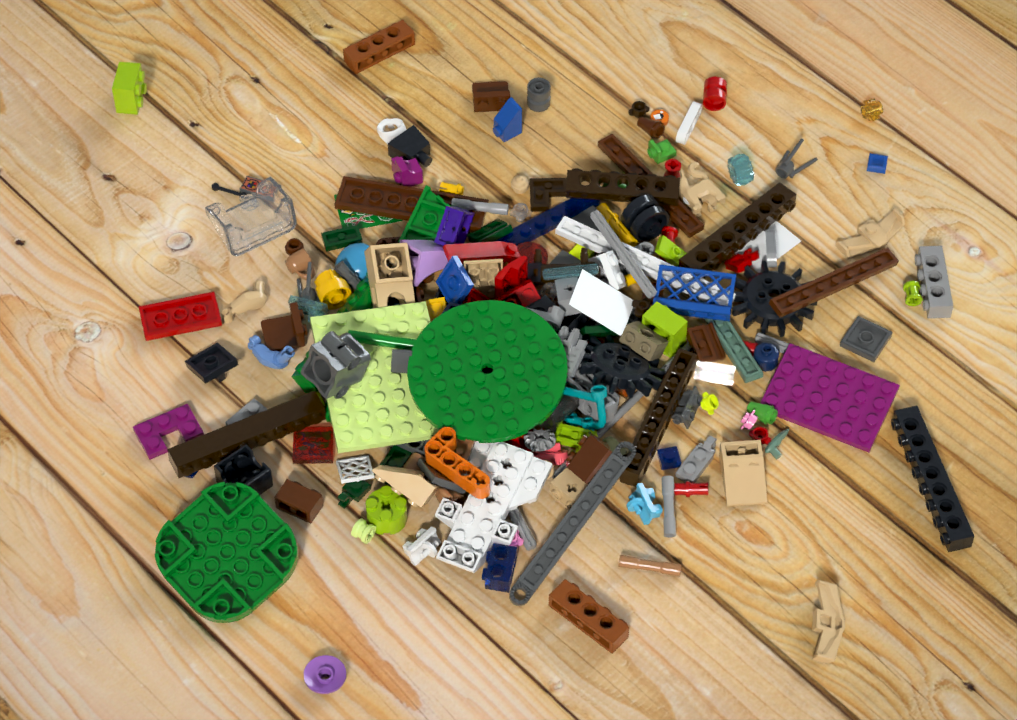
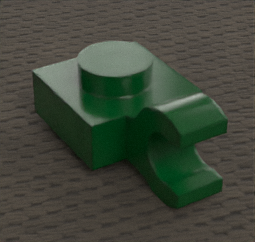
M364 480L346 483L342 487V493L338 496V499L341 500L338 505L345 509L353 499L359 502L371 490V485Z

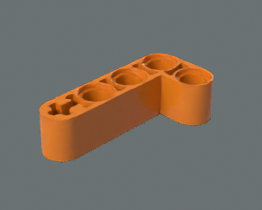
M443 427L425 445L426 463L475 498H487L491 491L489 476L454 452L457 447L456 432L451 427Z

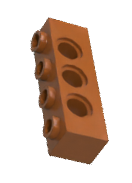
M401 20L343 49L344 62L355 74H358L415 45V32L404 20Z
M564 579L549 594L548 606L611 654L629 638L628 624L623 619L615 617L607 607H602L591 595H586L575 583H570Z

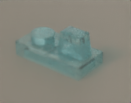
M290 295L288 303L297 302L298 309H302L303 314L308 315L309 323L310 317L329 315L327 304Z

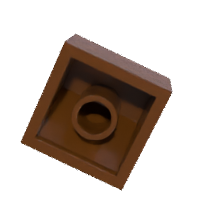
M590 431L587 435L583 434L577 442L579 446L575 451L571 450L565 459L567 461L565 463L567 468L587 485L612 453L609 445Z

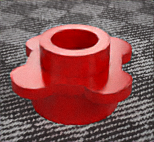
M756 427L754 430L749 431V436L752 440H761V445H768L771 442L766 428Z

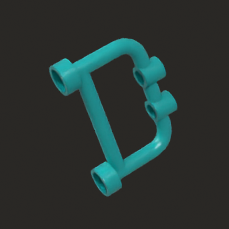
M604 385L593 386L590 389L591 393L565 387L564 395L596 402L598 422L593 421L592 417H577L576 413L565 414L559 409V406L556 407L553 414L559 420L566 422L567 425L575 427L580 425L582 428L592 431L594 429H601L606 424L604 398L607 397V387Z

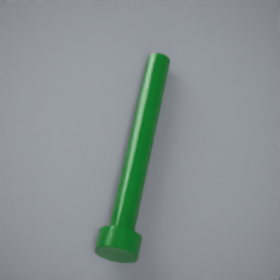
M354 330L348 331L361 344L412 350L416 339Z

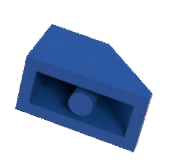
M512 97L507 100L494 118L493 132L503 142L522 133V108Z

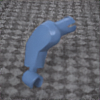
M254 335L249 338L248 348L252 350L254 356L264 366L273 369H283L288 365V360L295 355V352H292L294 349L291 346H285L281 352L271 351L261 343L259 336Z

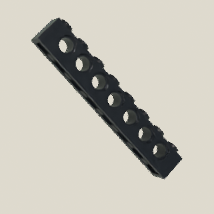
M918 406L895 410L893 419H891L892 429L896 430L898 434V443L904 448L905 459L907 463L910 462L913 478L917 479L919 483V492L926 499V508L928 512L932 513L933 524L940 532L942 545L946 546L948 552L972 547L974 534Z

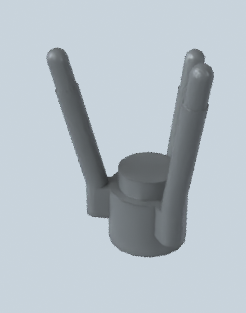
M800 139L791 153L787 150L779 165L775 168L779 177L786 179L788 176L793 178L795 174L818 160L814 158L794 170V163L791 159L804 139Z
M310 261L307 268L306 288L303 291L301 281L297 279L298 302L304 307H313L316 303L320 302L315 289L310 287L312 262Z

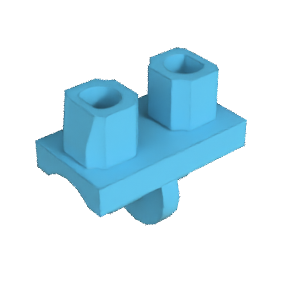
M637 483V489L629 496L630 501L626 506L628 511H635L636 514H639L643 524L647 525L650 524L653 518L660 517L663 509L660 504H652L655 499L653 488H645L643 483Z

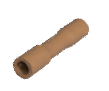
M620 555L618 567L648 570L680 577L682 564L657 562Z

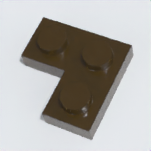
M530 178L531 212L549 211V197H566L567 178Z

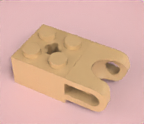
M408 244L370 245L364 251L373 308L387 307L388 297H395L400 305L415 303Z

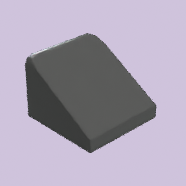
M392 349L391 372L407 373L409 356H412L411 350Z

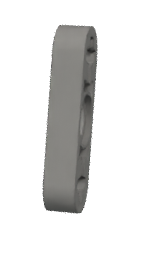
M765 231L767 267H777L775 231Z

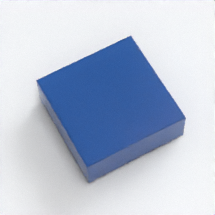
M870 153L867 171L885 174L888 156Z

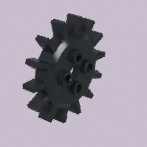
M766 260L762 261L761 272L758 274L749 266H746L744 268V275L748 281L746 282L736 277L735 288L743 292L734 291L736 295L733 302H742V304L732 307L733 317L746 313L748 316L744 319L743 327L747 329L756 321L761 324L760 333L763 334L767 333L768 326H777L780 337H784L785 325L789 323L797 331H801L803 322L798 316L800 315L812 320L814 310L803 307L779 318L769 305L772 297L768 294L776 293L779 296L806 284L798 282L802 277V269L799 268L790 276L785 273L786 265L783 261L779 264L778 271H769ZM814 302L810 305L817 306V302Z
M607 335L604 343H601L595 336L590 337L580 363L579 373L580 375L593 374L594 377L591 383L593 386L603 382L609 385L610 394H614L617 388L626 391L628 398H633L635 389L639 390L645 397L650 395L651 389L659 390L665 373V369L657 368L660 361L659 358L648 361L623 343H614L611 335Z

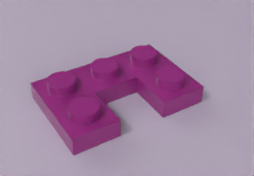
M188 404L133 426V431L149 460L168 452L161 438L167 434L178 430L185 442L204 435Z

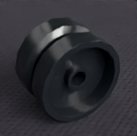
M647 194L634 199L628 204L621 215V222L633 237L637 239V242L642 243L649 242L661 234L662 228L668 225L670 216L653 196Z

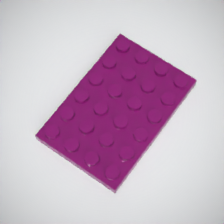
M789 343L760 403L774 406V409L778 411L777 417L870 453L900 385Z

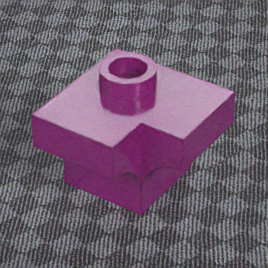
M398 156L391 158L393 176L397 184L412 187L423 183V170L416 158L411 160H403L402 157Z

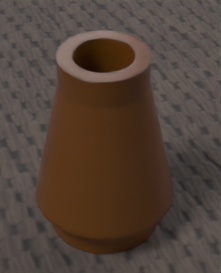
M640 117L637 121V126L643 129L651 138H660L664 133L665 127L660 121Z

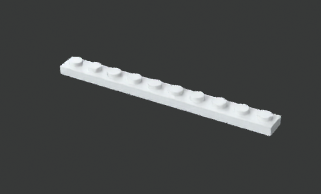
M566 216L563 217L555 230V234L599 254L613 250L601 232ZM623 243L644 274L655 280L658 277L659 265L674 266ZM614 252V254L616 255V257H617V259H618V263L623 264L622 261H621V260L619 259V257L617 256V254ZM663 271L662 277L666 282L674 277L670 271ZM684 274L680 277L685 284L694 279L690 274ZM702 278L700 279L705 287L711 283ZM678 280L669 285L677 290L683 287ZM697 282L688 287L693 294L702 289ZM717 285L708 289L713 297L721 292ZM705 292L696 297L703 302L710 300ZM725 295L716 299L719 305L728 306L729 300Z

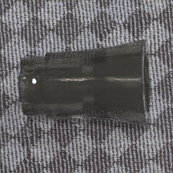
M563 394L560 403L554 412L541 424V427L545 430H550V432H555L560 424L579 407V399Z

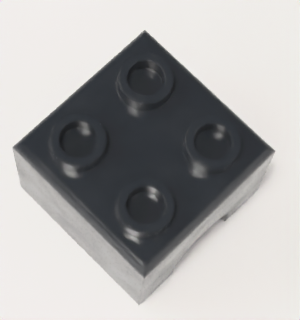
M247 444L214 465L217 483H242L253 488L259 495L273 486L271 469L264 462L262 466L257 462L253 450Z

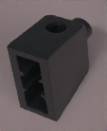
M414 125L388 143V155L391 158L397 156L402 157L403 160L416 158L417 162L425 167L429 166L432 162L430 143Z

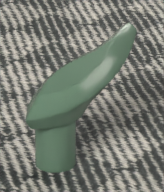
M789 429L780 432L767 445L765 453H771L776 460L779 459L782 453L777 447L786 437Z

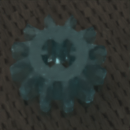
M743 153L728 159V172L734 184L743 186L754 180V171L748 156Z

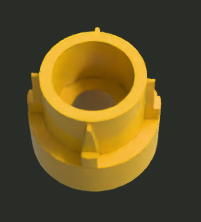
M329 269L320 273L316 281H314L317 296L322 307L325 309L333 310L344 306L347 298L352 294L347 281L335 270Z

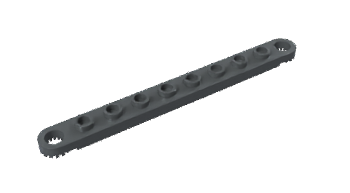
M624 441L617 445L519 577L509 593V599L514 605L523 606L527 604L636 455V449L632 443ZM628 448L631 451V455L628 457L621 455L620 449ZM522 590L526 597L523 600H517L514 592Z

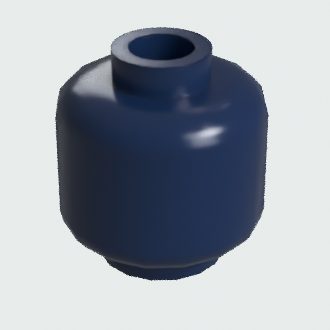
M761 343L754 349L753 357L761 370L768 372L775 369L778 365L779 351L771 343Z

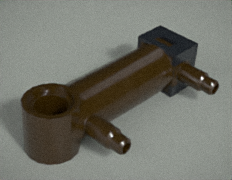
M587 248L581 249L580 263L542 264L541 249L535 250L534 263H528V279L532 281L533 285L555 283L557 279L576 275L579 279L582 269L590 273L593 268L597 269L595 277L602 281L605 271L599 264L592 261L588 262Z

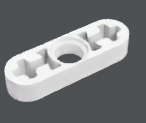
M692 102L677 132V143L683 145L687 143L700 117L703 104Z

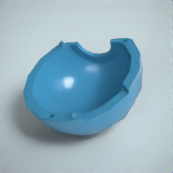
M354 243L345 247L338 255L335 266L344 261L353 273L356 272L358 274V278L362 281L367 273L364 251L369 245Z

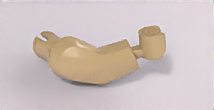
M261 280L254 281L253 291L243 293L230 303L231 309L224 308L221 311L224 322L226 324L231 323L234 319V313L240 315L249 310H257L263 307L267 301V296L264 294L265 283Z

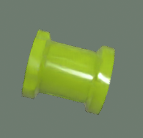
M908 281L903 285V290L906 292V305L917 306L923 301L919 293V282Z

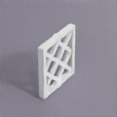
M369 455L336 460L341 484L374 478Z

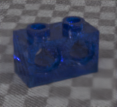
M493 543L491 551L488 550L486 555L488 566L483 568L482 572L485 589L510 593L517 562V547Z

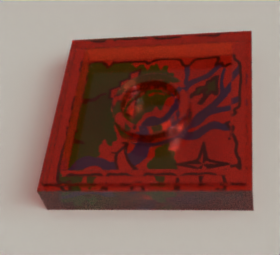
M332 426L305 427L301 431L294 432L293 464L333 463L334 433Z

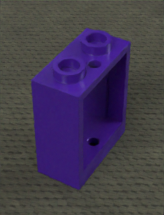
M446 206L434 243L443 246L465 243L475 213L459 207Z

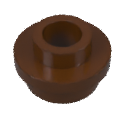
M297 238L288 240L285 245V251L288 255L304 248L303 243Z

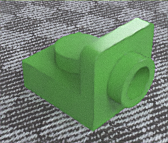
M667 139L657 144L653 140H650L648 143L647 153L657 164L676 156L677 151Z

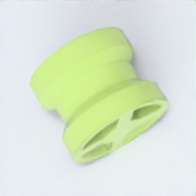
M360 518L353 526L351 536L359 537L363 543L367 544L374 537L376 526L373 524L369 525L366 520Z

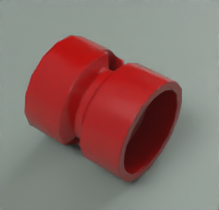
M716 76L705 80L703 106L706 109L719 111L726 106V80Z

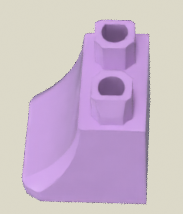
M400 240L399 242L408 244L413 287H417L431 274L444 269L448 263L443 245L434 243L433 240Z

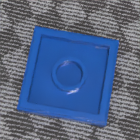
M458 256L451 257L436 280L447 303L453 302L461 305L474 286Z

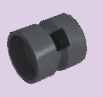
M538 77L528 82L527 105L530 110L543 112L550 107L551 85L548 80Z

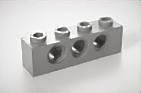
M919 246L918 254H915V265L919 267L917 278L918 281H921L920 294L924 296L923 311L927 312L928 319L951 318L953 301L942 246Z

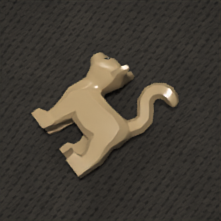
M693 162L688 166L687 170L692 177L702 180L689 186L685 174L681 170L678 177L680 178L679 195L684 204L691 208L692 213L699 218L702 216L701 203L706 202L708 204V211L711 213L717 211V202L725 203L726 197L704 172L695 170L699 163Z

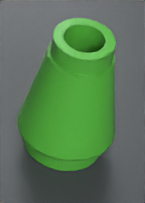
M752 401L747 406V412L751 413L755 410L754 415L764 424H773L777 418L778 411L774 409V406L754 403Z

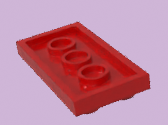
M215 292L139 306L146 341L222 326Z

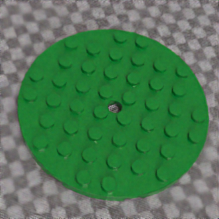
M498 300L469 302L442 313L420 333L412 347V356H409L407 376L410 393L416 407L435 428L440 430L443 427H451L456 432V438L463 441L467 439L479 441V443H497L527 434L528 430L538 424L541 425L554 412L564 394L568 376L566 352L553 327L530 309L511 302ZM485 366L493 369L489 374L482 372L486 368Z

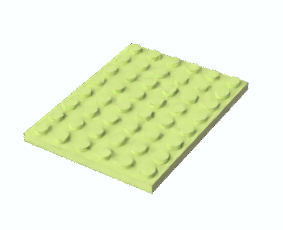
M426 301L310 317L314 343L321 341L330 331H334L339 336L348 333L349 330L417 339L424 328L431 322ZM361 344L371 357L362 381L349 386L347 393L343 397L336 399L332 396L326 399L337 452L344 453L430 440L439 430L429 423L416 407L410 393L407 373L391 372L392 349L396 348Z

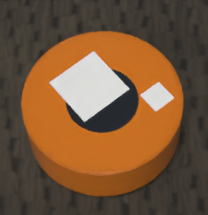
M655 110L651 113L650 119L660 121L662 125L666 126L669 121V115L664 110Z

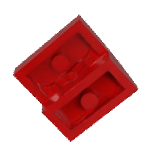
M524 255L513 260L495 276V299L528 280L527 256Z

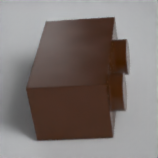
M286 479L274 497L277 509L310 524L323 507L322 494L315 489H308L299 482H293Z

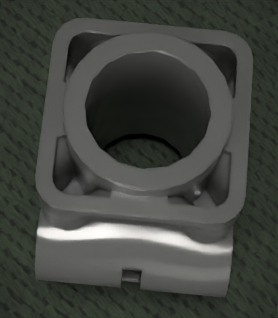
M330 331L321 341L311 345L308 359L300 373L317 387L319 393L325 399L332 396L339 399L347 393L349 386L362 381L371 357L364 347L349 333L338 336L334 331Z

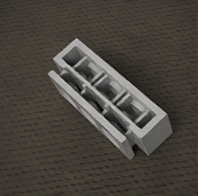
M580 364L573 377L575 380L567 376L565 387L591 393L590 389L593 387L591 383L594 375H580ZM601 382L597 385L607 387V397L604 398L606 423L614 420V415L617 414L620 396L616 392L610 394L609 386ZM564 395L586 417H592L593 421L598 422L596 402Z

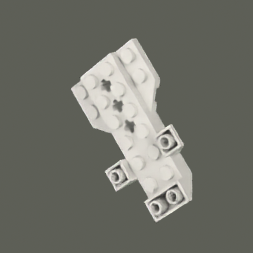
M475 442L468 462L489 476L490 495L485 499H478L469 494L463 508L462 504L443 497L435 517L452 530L448 539L444 540L436 559L475 573L484 565L493 546L511 544L518 526L505 521L509 511L517 509L520 505L537 501L553 467L552 463L536 458L532 452L505 442ZM504 465H510V467L507 466V469L503 468ZM496 482H502V484L499 483L498 486L495 485ZM494 499V502L487 503V500Z

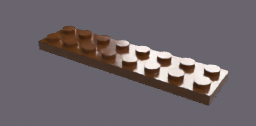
M343 176L334 206L335 209L409 221L424 189ZM431 190L450 206L453 198L489 203L488 199ZM469 210L475 213L469 231L481 229L486 212Z

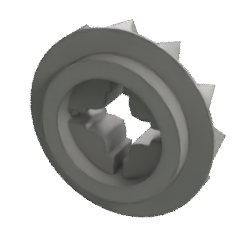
M542 428L540 430L533 429V432L528 431L527 435L524 436V445L533 451L549 450L556 443L555 434L551 433L550 430H543Z

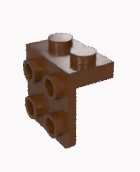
M506 81L472 84L474 112L500 111L510 98V90Z
M297 302L289 303L291 315L261 321L265 346L271 351H282L285 346H291L292 348L305 346L304 336H308L306 324L302 325L301 321H304L303 310L298 309Z

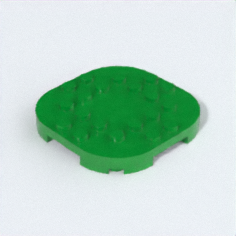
M220 482L204 489L199 498L172 521L168 520L164 524L156 538L155 560L166 581L198 615L212 622L230 623L241 620L251 614L289 580L297 565L298 546L289 525L269 507L253 488L238 482Z

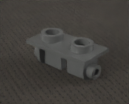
M694 386L693 390H687L683 393L679 402L681 407H677L672 416L673 423L677 425L684 423L686 429H689L691 422L694 420L702 400L696 386Z

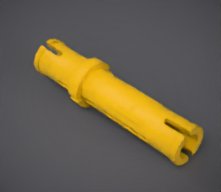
M601 203L597 210L601 212L617 236L625 244L635 247L638 243L637 239L633 237L619 220L617 213H613L606 203Z

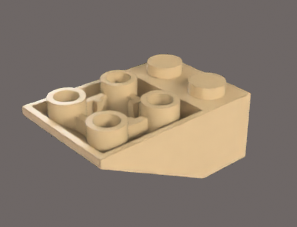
M503 259L464 261L463 266L474 284L473 288L488 298H495V276L503 269Z
M761 440L721 442L719 461L727 507L767 504Z
M379 465L372 470L377 480L382 483L386 481L392 486L391 489L395 493L405 495L408 498L407 501L415 507H423L429 503L440 487L432 484L425 474L419 470Z

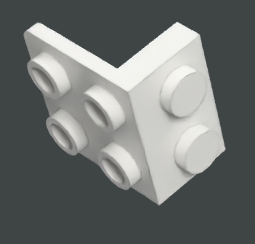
M613 250L588 259V262L592 261L603 267L605 276L602 281L616 290L627 286ZM596 268L590 271V274L593 276L597 273Z

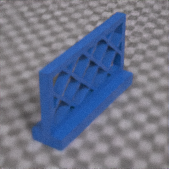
M659 265L656 284L657 293L653 299V304L659 302L677 315L730 321L736 274ZM663 271H670L674 277L666 282L662 277ZM684 274H690L694 279L685 284L680 277ZM704 276H709L713 282L705 287L700 279ZM722 279H732L731 285L726 289H723L719 281ZM678 280L683 287L674 292L669 285ZM697 282L702 289L693 294L688 287ZM716 284L721 292L713 297L708 289ZM665 287L672 293L667 298L659 297V292ZM686 290L691 297L687 300H681L677 295ZM705 292L710 300L706 303H701L696 297ZM725 295L729 300L728 306L719 305L716 299Z

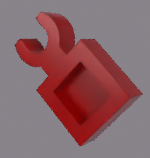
M749 248L744 251V254H737L724 262L725 267L730 271L741 273L746 266L752 265V261L759 259V253L757 250L752 253V249Z

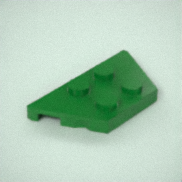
M428 185L425 186L398 243L400 240L435 241L445 208L450 205L446 204L439 195L436 196Z

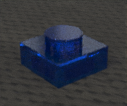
M677 446L657 449L661 470L681 466L682 462Z

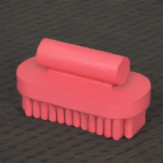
M556 442L549 450L534 451L532 453L534 457L548 460L553 465H562L566 461L568 450L561 449L560 442Z

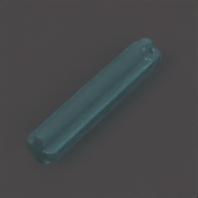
M598 264L549 268L544 269L542 274L544 280L580 277L582 269L591 275H597L599 273Z

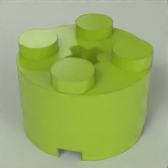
M383 486L369 495L365 503L368 524L376 526L375 533L380 535L390 533L392 535L400 532L407 522V502L404 495H398L390 486Z

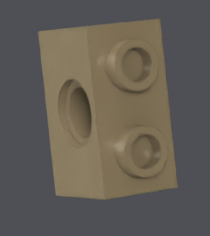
M639 321L627 324L619 339L621 343L648 361L661 358L669 342Z

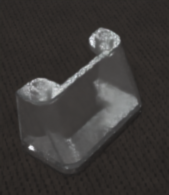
M272 177L262 180L257 185V196L225 210L221 203H213L205 207L208 218L233 256L247 253L289 233L296 227L297 220L293 201Z

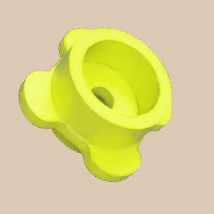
M703 392V399L700 405L709 415H713L714 410L719 405L718 399L714 394L709 395L707 392Z

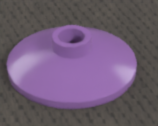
M322 655L315 657L304 669L305 684L310 690L319 694H329L337 691L346 680L344 664L333 656Z

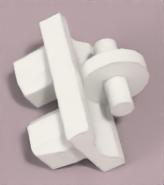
M432 526L428 530L421 528L416 534L417 540L414 543L407 541L403 545V550L409 556L413 565L416 566L428 555L433 558L437 556L438 551L436 548L441 541L436 534V528Z

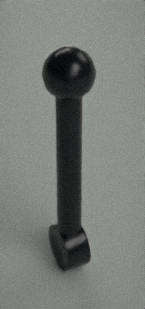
M218 183L212 184L213 191L221 190L240 196L241 199L247 198V193L245 192L240 193L223 188Z

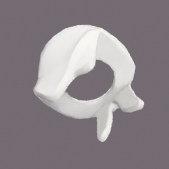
M398 118L384 119L377 126V133L387 145L391 140L407 130L403 121ZM386 125L390 129L395 128L394 125L398 127L396 130L384 132Z

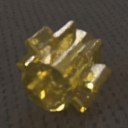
M875 98L865 100V105L861 106L863 118H868L869 121L880 119L879 115L883 113L881 102L876 101Z

